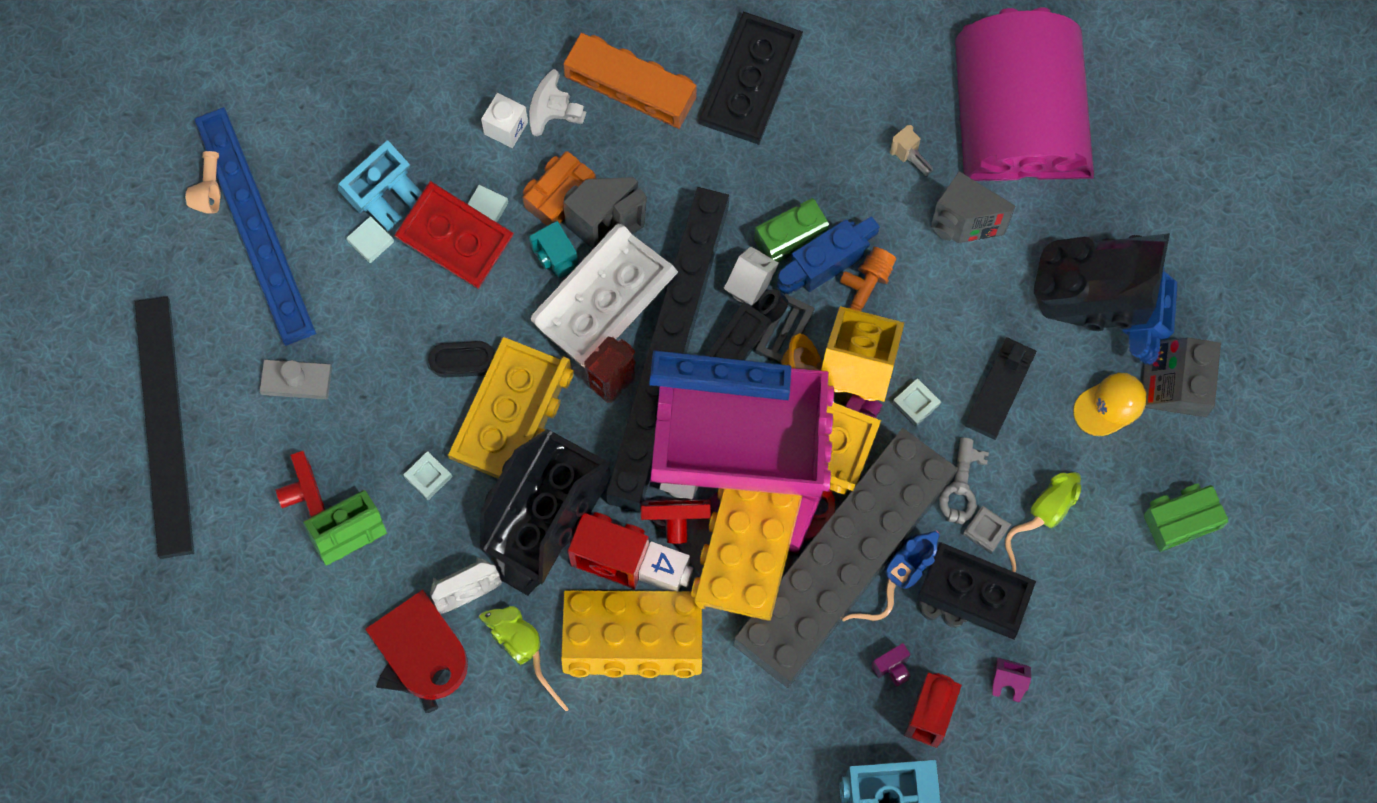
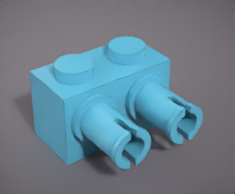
M388 140L338 184V191L359 214L363 211H369L387 232L393 228L394 224L399 223L403 217L383 198L384 192L387 189H393L410 209L413 208L422 194L421 190L407 176L410 164Z

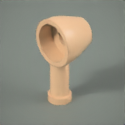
M205 151L202 155V158H204L203 182L187 188L186 203L189 208L212 214L219 211L221 198L220 188L216 182L219 153ZM209 197L214 200L213 205H210Z

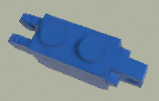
M1164 267L1156 308L1147 324L1132 325L1131 328L1122 330L1129 336V351L1131 354L1139 358L1146 365L1153 364L1158 359L1160 340L1168 339L1175 330L1178 282L1164 271Z

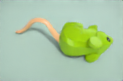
M1078 472L1060 473L1051 478L1049 486L1038 496L1030 508V513L1035 518L1032 521L1015 526L1008 532L1005 538V549L1010 558L1013 572H1016V561L1011 548L1012 537L1018 532L1029 531L1043 524L1050 529L1058 525L1066 516L1070 507L1075 505L1079 499L1081 475Z
M509 606L504 609H493L481 613L479 619L492 629L490 631L493 635L492 637L499 644L504 643V649L520 665L533 658L534 671L538 680L565 711H568V707L542 675L539 633L530 623L523 620L520 610L515 606Z

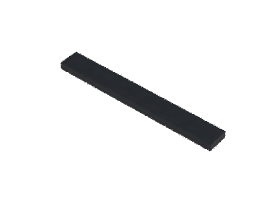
M166 296L135 301L157 554L160 559L194 554L170 299Z

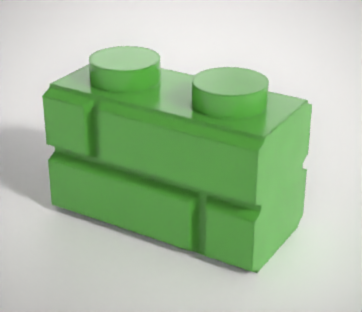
M811 198L801 203L800 207L796 206L755 227L754 241L761 253L779 263L792 256L793 252L827 232L829 223L816 201Z
M1199 483L1181 490L1182 496L1170 500L1169 496L1165 495L1149 503L1151 507L1144 513V519L1160 552L1220 530L1228 523V517L1212 485L1201 488Z
M365 490L303 521L315 550L326 566L387 534L380 513Z

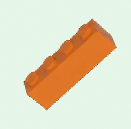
M581 33L563 64L566 78L680 129L696 99L697 85L687 76L682 74L674 75L665 71L660 64L653 61H643L627 49L612 47L604 39L596 35L588 36Z

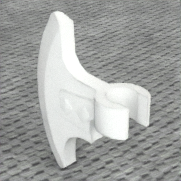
M555 69L543 78L532 98L529 117L531 131L534 136L542 135L546 123L551 119H566L568 122L583 124L586 112L583 111V105L569 103V94L557 89L560 75Z

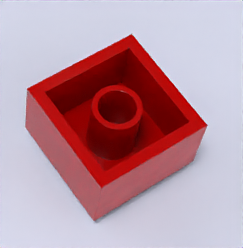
M593 512L592 515L586 513L582 515L568 549L571 567L635 590L639 581L638 573L649 547V536L644 535L645 531L635 525L625 524V527L611 523L612 519L602 513Z

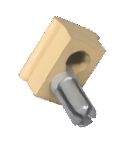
M907 125L893 137L890 154L896 155L903 163L909 160L927 176L933 171V167L919 154L918 148L921 138L913 131L912 125Z

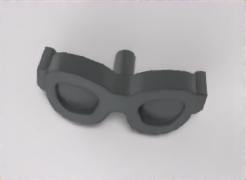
M921 601L919 602L921 613L927 620H936L942 615L945 623L953 628L960 627L964 622H967L965 619Z

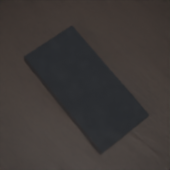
M743 11L699 119V124L760 145L801 42L803 31Z

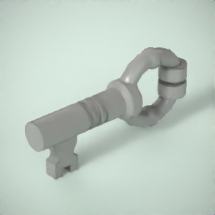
M970 438L960 439L956 465L958 469L955 473L954 482L945 487L939 497L940 508L946 516V521L961 525L973 516L977 508L975 495L968 485L969 465L974 461L981 465H987L988 460H984V457L989 455V452H978L976 449H973L974 441ZM954 492L957 495L966 496L968 504L965 512L949 508L950 494Z

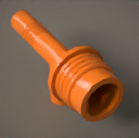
M873 247L863 264L858 268L865 275L864 279L847 271L843 273L840 283L857 290L851 302L852 304H850V309L862 311L876 283L887 284L889 282L888 277L891 271H893V265L897 260L894 255L879 247Z

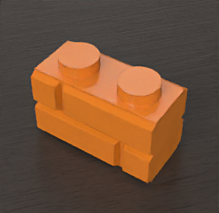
M565 151L560 158L554 156L547 163L545 174L538 181L533 179L526 185L523 190L524 196L522 197L524 207L546 226L556 221L560 224L565 219L563 202L566 193L575 185L579 187L586 179H596V175L571 153Z

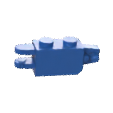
M872 216L857 225L853 221L849 223L845 219L792 253L791 263L779 271L778 290L784 293V295H789L805 286L808 292L816 289L858 262L863 257L864 250L870 246L868 240L878 234L880 226Z

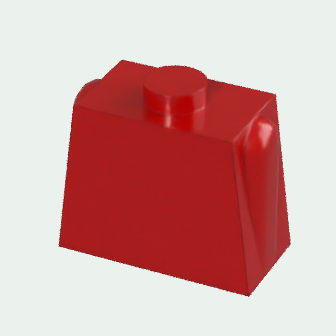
M928 672L921 685L904 736L938 748L945 737L962 684L954 682L951 677Z

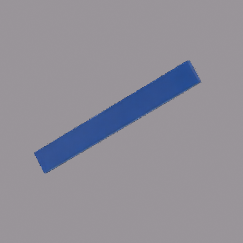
M225 107L194 118L206 150L219 153L217 178L284 345L287 346L315 335V329Z

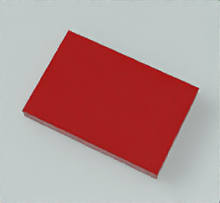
M430 181L394 236L479 290L513 238L514 233Z

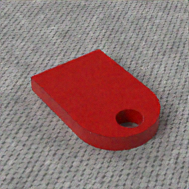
M423 589L365 629L403 685L413 695L428 700L440 699L453 693L464 681L468 670L466 651ZM445 669L451 672V677L446 684L436 685L433 683V676L437 671Z

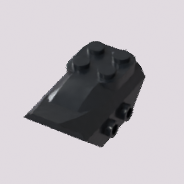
M1170 233L1150 236L1131 235L1126 239L1117 240L1106 238L1098 242L1093 241L1089 237H1077L1049 243L1042 251L1034 285V294L1043 316L1048 319L1083 326L1091 331H1103L1104 328L1109 327L1129 329L1132 325L1147 324L1156 308Z
M548 429L514 450L512 456L504 463L502 473L494 488L488 492L485 504L481 509L480 549L491 556L501 581L527 596L538 585L544 583L561 550L571 540L572 531L576 524L580 521L582 515L592 512L610 478V462Z

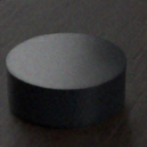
M772 289L761 295L755 309L773 323L785 313L788 307V299L779 290Z

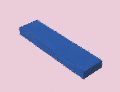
M653 350L649 385L789 400L791 366Z

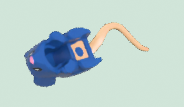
M932 531L909 537L903 541L905 546L887 563L884 568L885 574L888 577L886 586L887 607L882 613L877 615L849 614L842 620L859 618L878 621L887 617L894 606V589L896 585L903 589L913 586L921 578L924 569L935 562L934 557L937 552L939 532Z

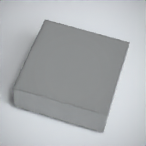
M982 506L963 535L992 554L1011 524Z

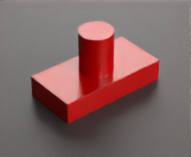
M300 451L290 455L299 481L275 489L282 509L306 501L310 515L313 517L324 511L325 507L305 452Z
M711 499L642 501L641 520L666 519L667 543L671 544L687 542V519L711 518Z

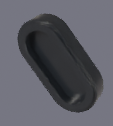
M483 341L441 343L431 350L428 361L433 373L439 377L486 375L495 352L488 343Z

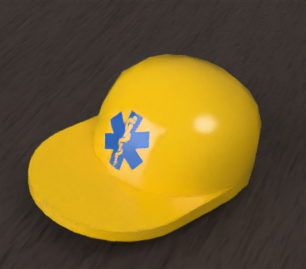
M1118 372L1109 375L1098 385L1083 392L1076 400L1074 418L1077 425L1090 435L1106 436L1133 423L1141 416L1146 406L1144 386L1136 377L1128 373Z

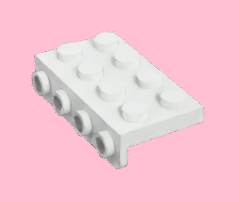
M617 224L572 273L561 282L544 303L538 307L531 316V321L546 337L588 370L673 279L678 271L672 264L633 236L624 225Z

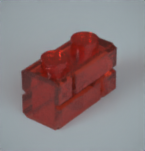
M608 336L598 347V352L594 351L584 361L588 387L607 403H612L622 393L621 388L626 389L635 379L634 365L636 362L633 358L635 350L623 339L617 341L614 337Z

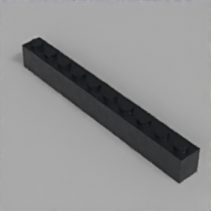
M701 187L696 189L674 264L678 273L669 282L607 490V503L609 505L641 512V503L644 501L651 478L660 386L649 385L653 350L687 354L728 213L729 194Z

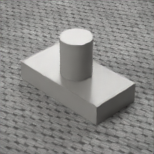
M264 360L260 393L261 395L328 399L332 373L331 364L304 363L293 360Z

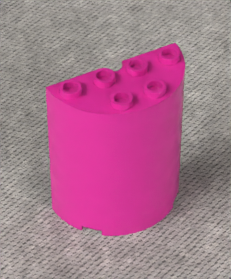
M1045 7L1036 8L1032 11H1018L1014 8H1006L999 11L997 15L965 25L955 40L964 174L974 181L1020 180L1025 177H1035L1038 180L1093 179L1094 168L1081 27L1074 20L1052 13L1050 9Z
M791 368L790 396L788 401L660 386L651 482L821 497L822 491L829 492L831 470H828V463H830L832 442L829 441V434L832 432L833 414L827 413V406L832 407L834 386H828V371Z

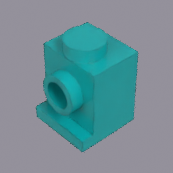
M558 221L529 236L532 251L536 252L544 269L551 268L555 276L559 278L565 277L572 273L575 266L578 265L577 252Z

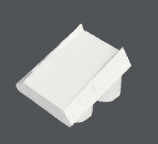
M477 557L476 563L441 580L433 578L430 595L438 612L443 614L489 593L500 586L502 582L496 566Z

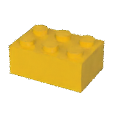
M840 306L821 371H828V386H834V392L845 391L859 395L864 400L884 402L904 322Z

